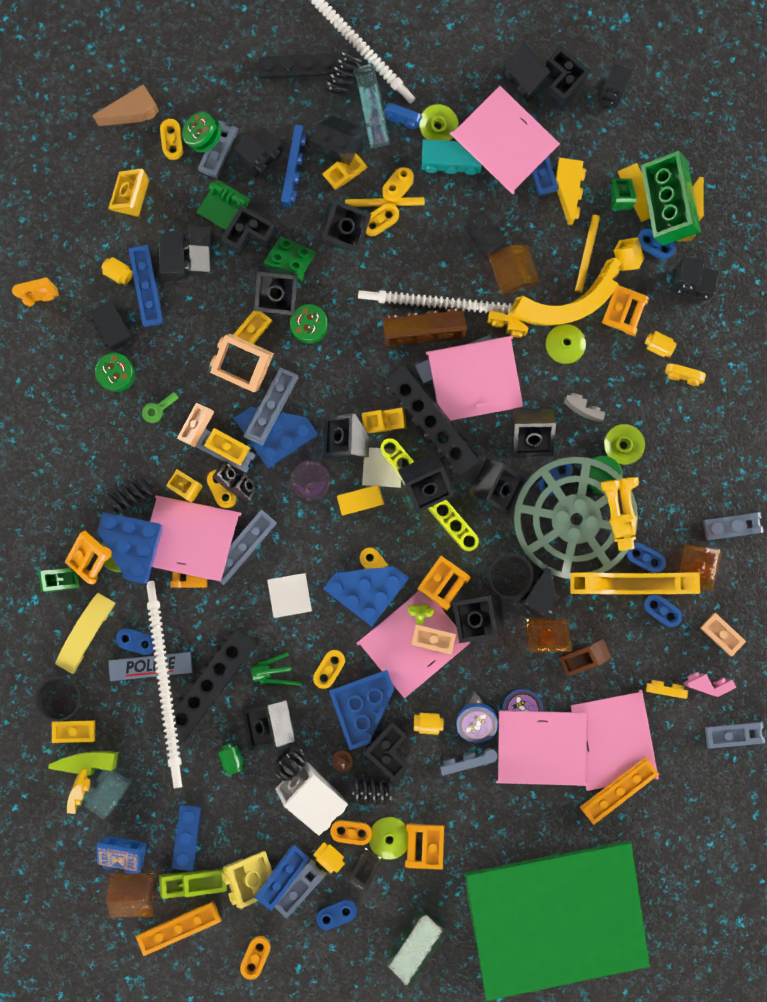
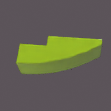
M90 751L78 753L49 764L48 769L79 774L82 769H87L88 776L94 774L95 768L112 771L116 769L119 752Z
M224 869L161 874L159 875L160 896L162 899L225 892L227 891V886L222 878V873L225 871Z

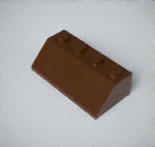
M452 308L443 313H438V311L434 310L428 311L424 315L408 313L405 317H398V315L386 316V319H383L385 347L465 339L467 325L463 310L458 311L457 308Z

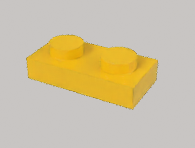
M253 311L233 335L254 344L269 327L272 320L263 312Z
M215 428L204 445L206 448L239 466L242 465L251 449Z
M95 720L52 722V743L95 741Z

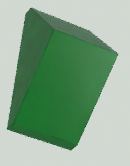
M611 179V210H631L637 199L632 179Z
M71 568L38 571L41 592L50 593L80 588L78 574Z

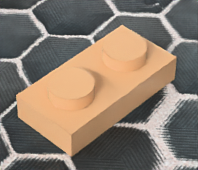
M196 403L177 439L195 447L214 411Z
M713 613L700 627L729 656H733L746 642L716 613Z
M416 625L411 645L452 655L456 634Z

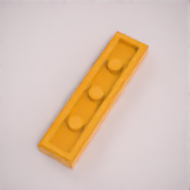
M644 757L585 802L580 808L594 825L653 780L659 773L650 761Z
M211 901L137 934L136 939L143 956L213 926L221 922L222 919L215 902Z

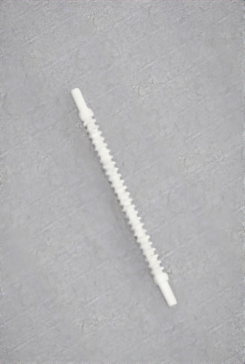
M312 0L311 3L315 4V8H319V12H323V16H327L326 19L330 20L331 24H334V28H338V32L342 31L341 35L345 36V39L349 40L350 44L353 43L354 48L357 47V52L361 51L360 55L364 56L365 60L368 59V63H372L373 68L376 67V72L380 71L379 75H383V79H387V83H391L390 86L394 90H398L409 103H412L415 97L403 85V81L399 77L396 78V74H392V70H388L389 66H385V62H381V58H377V54H373V50H369L370 46H366V42H362V38H358L359 35L354 34L355 31L351 30V26H347V22H343V18H339L340 15L336 14V11L332 10L331 6H328V2H324L325 0Z
M359 290L358 294L359 299L378 300L379 303H385V301H388L389 304L391 302H394V304L399 302L400 305L402 303H405V305L410 303L411 306L416 304L417 307L421 304L422 307L428 305V308L430 306H434V308L439 306L440 309L442 307H445V309L448 307L451 309L457 308L458 310L461 308L463 311L468 309V312L470 310H473V312L479 310V313L485 311V313L496 311L508 314L512 307L511 303L509 305L505 303L500 305L499 302L497 304H494V302L489 304L488 301L483 303L482 300L478 303L477 300L471 302V299L469 301H466V299L460 301L459 298L457 300H454V298L449 300L448 297L443 299L442 296L438 299L437 296L432 298L431 295L427 298L426 295H423V297H420V294L409 296L408 293L406 295H403V293L398 295L397 292L392 294L391 291L386 293V291L382 290L379 292Z
M149 581L147 583L149 599L147 609L150 610L148 613L151 616L149 621H152L150 627L153 629L150 632L153 633L151 638L154 639L152 644H155L153 650L156 651L154 653V656H156L154 661L157 662L155 667H158L156 673H159L157 679L160 680L157 684L160 685L158 690L161 691L159 696L162 697L160 702L163 703L161 708L164 710L161 714H164L162 720H165L163 726H166L164 732L167 733L165 738L168 739L165 744H168L166 750H169L167 756H170L168 766L171 767L174 788L182 787L179 766L181 765V758L178 757L180 752H177L179 746L176 745L178 740L175 737L178 734H175L177 728H174L176 722H173L175 716L172 715L174 710L171 709L174 705L171 704L173 699L170 698V695H172V692H169L171 686H168L170 680L167 679L170 675L167 674L169 669L166 668L168 663H165L167 657H164L166 651L163 650L166 646L163 645L165 640L162 639L164 634H161L163 628L160 627L162 625V622H160L162 617L159 616L161 611H158L160 609V602L157 601L155 582Z

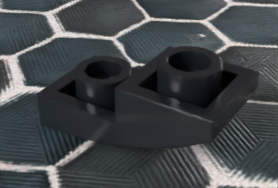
M227 461L221 463L212 476L224 488L245 501H249L258 488L246 473L239 475Z

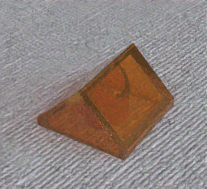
M510 245L490 256L501 295L540 284L528 245Z
M685 544L678 573H700V591H713L723 551Z
M526 619V651L572 652L567 619Z
M153 873L110 875L106 898L110 918L153 917Z

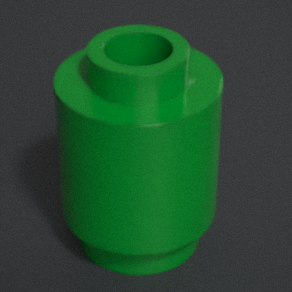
M233 743L221 746V751L218 754L227 775L244 770L242 766L244 763L238 745L233 746Z

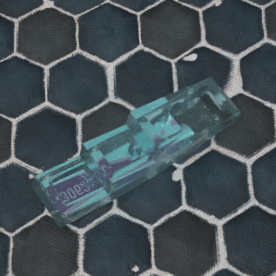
M374 64L361 66L359 70H354L357 73L356 81L370 149L388 146L390 142Z

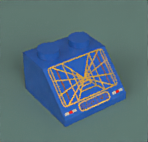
M105 836L97 843V865H103V868L106 870L120 868L124 869L123 872L136 874V871L139 872L143 868L147 843Z

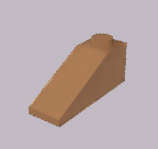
M141 85L92 116L98 126L150 120L156 116L159 110L145 86Z

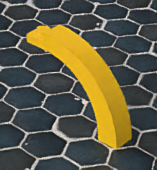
M616 258L608 259L591 288L583 296L569 304L548 306L534 302L525 296H520L516 298L508 315L528 324L543 326L565 324L584 318L604 304L618 286V283L612 279L618 275L621 261Z
M570 573L571 594H700V573Z

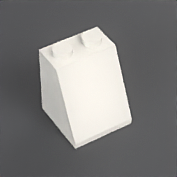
M308 762L305 763L301 772L289 781H282L275 789L284 807L318 835L326 831L330 827L331 822L341 815L348 805L343 796Z

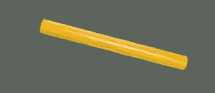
M424 197L401 198L398 202L390 204L395 206L425 205ZM384 198L345 199V203L353 207H380L389 203Z
M592 215L575 287V292L577 293L583 292L600 220L598 215Z

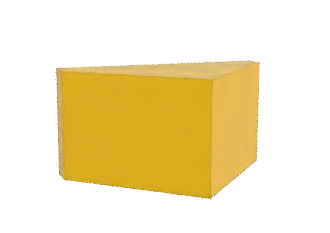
M177 469L166 487L193 503L203 485Z

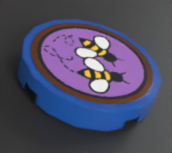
M518 689L512 691L504 699L502 711L543 712V705L541 699L535 693L527 689Z
M476 703L469 704L458 713L456 721L457 731L468 742L482 743L495 735L498 728L497 715L489 706L485 704L476 705Z

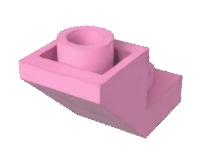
M699 672L689 675L687 677L688 680L683 682L686 687L717 697L736 688L733 680H725V678L713 682L714 686H712L707 674H699Z

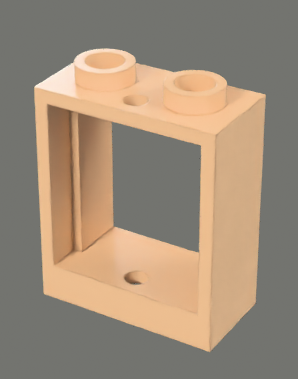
M232 334L222 336L217 346L220 348L217 356L214 355L210 363L212 367L210 373L252 392L258 391L274 353ZM230 343L260 356L250 382L220 369Z

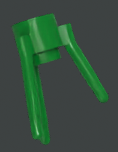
M288 653L265 661H259L258 665L252 666L254 682L260 681V684L303 685L302 682L268 679L271 678L273 673L292 670L291 667L270 669L268 665L288 657Z

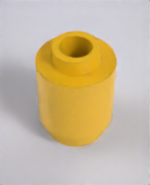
M114 257L107 258L102 264L103 275L118 284L126 285L132 278L133 271L130 270V267Z
M657 331L653 334L649 333L644 343L647 345V350L669 358L677 343L673 342L672 338Z
M420 713V715H414V731H418L419 734L439 735V731H443L444 718H440V714Z
M325 842L313 854L317 858L316 861L330 873L333 871L337 873L345 864L342 861L344 856L331 844L327 845Z

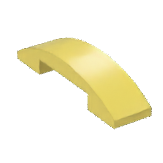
M100 593L95 595L67 638L56 660V665L74 674L84 657L83 654L102 622L107 619L116 604L115 602Z

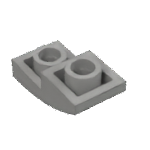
M571 393V395L565 397L564 403L577 414L598 423L604 420L605 412L600 411L601 408L595 406L586 408L587 399H583L582 395Z

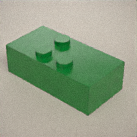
M676 151L641 165L654 238L664 246L700 233L701 229L688 160L682 153Z

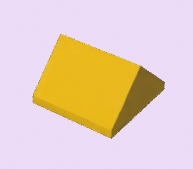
M135 169L119 172L109 205L110 210L139 217L149 183L144 170Z

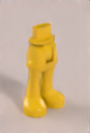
M638 477L601 482V488L606 493L610 507V523L614 534V541L618 542V551L634 549L633 540L636 539L634 535L636 534L637 517L634 515L631 490L639 485ZM618 490L620 493L623 514H620Z

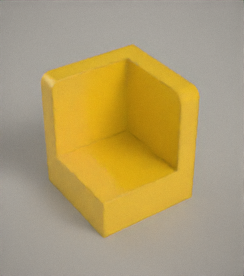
M638 237L619 240L614 249L616 259L621 261L620 271L639 269L644 260V254Z

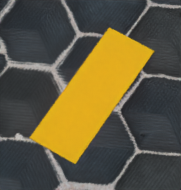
M636 163L617 171L621 179H632L637 198L634 208L641 222L650 219L643 174L638 164Z

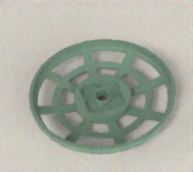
M586 457L561 458L539 468L523 485L515 505V531L525 554L541 569L548 567L551 569L552 575L570 579L572 562L587 561L598 557L603 567L590 571V573H604L620 562L628 552V550L620 551L610 561L604 551L614 541L613 531H611V534L602 546L594 538L600 528L612 530L610 521L602 520L600 508L608 503L606 493L601 488V483L589 478L590 466L592 465L608 472L615 479L623 478L610 466ZM564 464H582L580 476H568L555 481L549 473V470ZM542 476L548 487L540 494L535 507L523 505L529 488ZM579 482L577 494L565 496L559 487L563 484ZM587 484L598 488L605 495L594 502L586 496ZM553 491L559 500L553 510L541 508L546 497ZM631 491L632 507H633L634 515L637 517V521H636V531H637V523H638L637 505H636V501H635L634 495H633V493H632V491ZM521 513L533 515V526L538 540L530 545H527L521 530ZM574 513L581 514L582 521L580 524L575 525L571 523L570 519ZM539 516L550 518L554 529L544 536L540 528ZM559 536L568 542L566 553L557 551L549 542ZM588 542L593 552L585 555L574 556L576 544ZM544 547L552 555L563 559L562 571L545 565L533 552Z

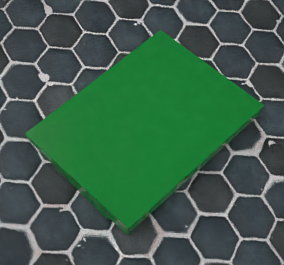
M622 841L464 873L486 1001L650 967L632 844L630 842Z

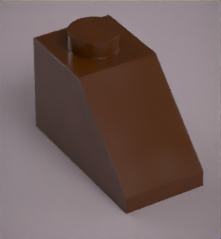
M601 639L561 656L559 659L567 676H571L599 666L612 657L604 640Z

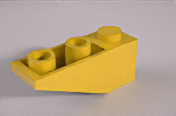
M559 158L555 175L558 185L557 193L567 223L572 225L574 220L579 218L580 207H577V202L582 198L583 188H580V182L584 181L586 169H583V161Z

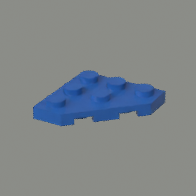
M250 407L234 418L244 434L258 408ZM280 412L263 446L251 440L249 441L269 469L318 436V433L307 417Z
M103 512L97 532L106 547L111 550V555L127 581L147 585L163 525Z
M393 565L380 568L357 569L354 571H339L333 575L324 587V590L372 627L409 577Z
M388 669L329 690L350 750L370 743L394 691Z

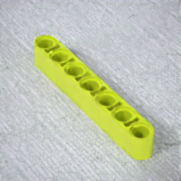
M390 438L382 442L381 453L398 474V469L400 468L397 466V462L404 459L409 464L414 462L396 440ZM392 444L396 450L394 453L388 454L385 452L384 447ZM447 500L427 508L461 549L468 552L478 546L479 540L477 535ZM441 505L448 509V514L445 516H440L437 513V508ZM458 521L461 524V530L458 532L451 530L450 523ZM470 536L474 539L473 547H466L463 540L465 537Z

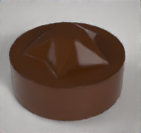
M339 750L334 754L332 764L338 771H347L353 764V757L350 752Z

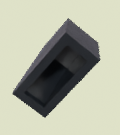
M191 226L189 257L191 272L211 273L214 233L211 227Z

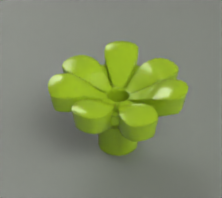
M426 603L422 604L421 607L419 604L407 607L409 615L416 617V624L423 625L424 618L431 617L434 614V609L429 608V604Z

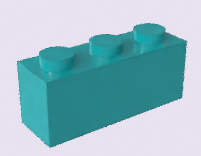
M423 140L421 170L429 173L445 171L448 174L465 172L468 175H475L481 172L482 164L458 141Z

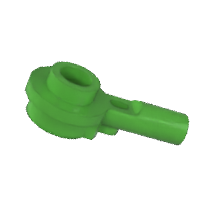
M173 392L159 404H147L142 410L144 420L149 423L158 422L162 418L163 410L179 399V397Z

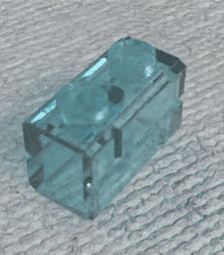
M103 770L96 780L99 784L95 789L91 788L84 797L87 800L84 807L94 812L101 819H106L131 784L130 780L116 770H107V772Z

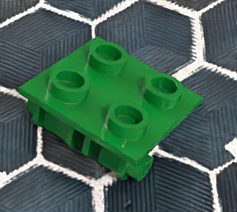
M219 180L216 182L212 181L209 185L211 190L196 213L226 230L239 207L243 206L246 208L251 199Z
M280 236L263 264L265 266L280 267L298 274L297 282H302L305 276L304 273L314 258L316 251Z

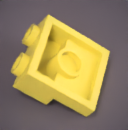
M265 851L223 867L225 872L222 873V878L225 885L229 884L231 893H229V899L232 905L243 908L257 902L254 895L272 873Z

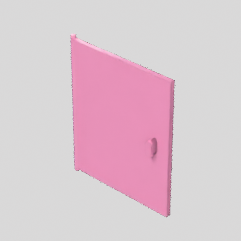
M501 86L454 132H450L512 194L560 144Z
M513 336L426 352V355L429 357L437 404L450 420L523 407L511 341Z
M156 495L155 498L157 499L150 522L162 524L163 529L152 567L221 582L238 516H241V513Z
M420 591L357 642V645L363 647L381 671L388 669L393 685L404 698L470 644V642L459 643L457 626L437 603ZM426 603L429 604V608L434 609V614L431 617H425L424 624L420 626L456 634L452 655L411 645L415 627L418 624H416V617L409 615L407 609L409 605L419 604L421 607L422 604Z
M639 690L637 693L570 705L571 712L587 713L586 791L606 787L644 757L657 770L642 690Z
M499 710L498 780H496V783L587 786L585 782L587 713Z

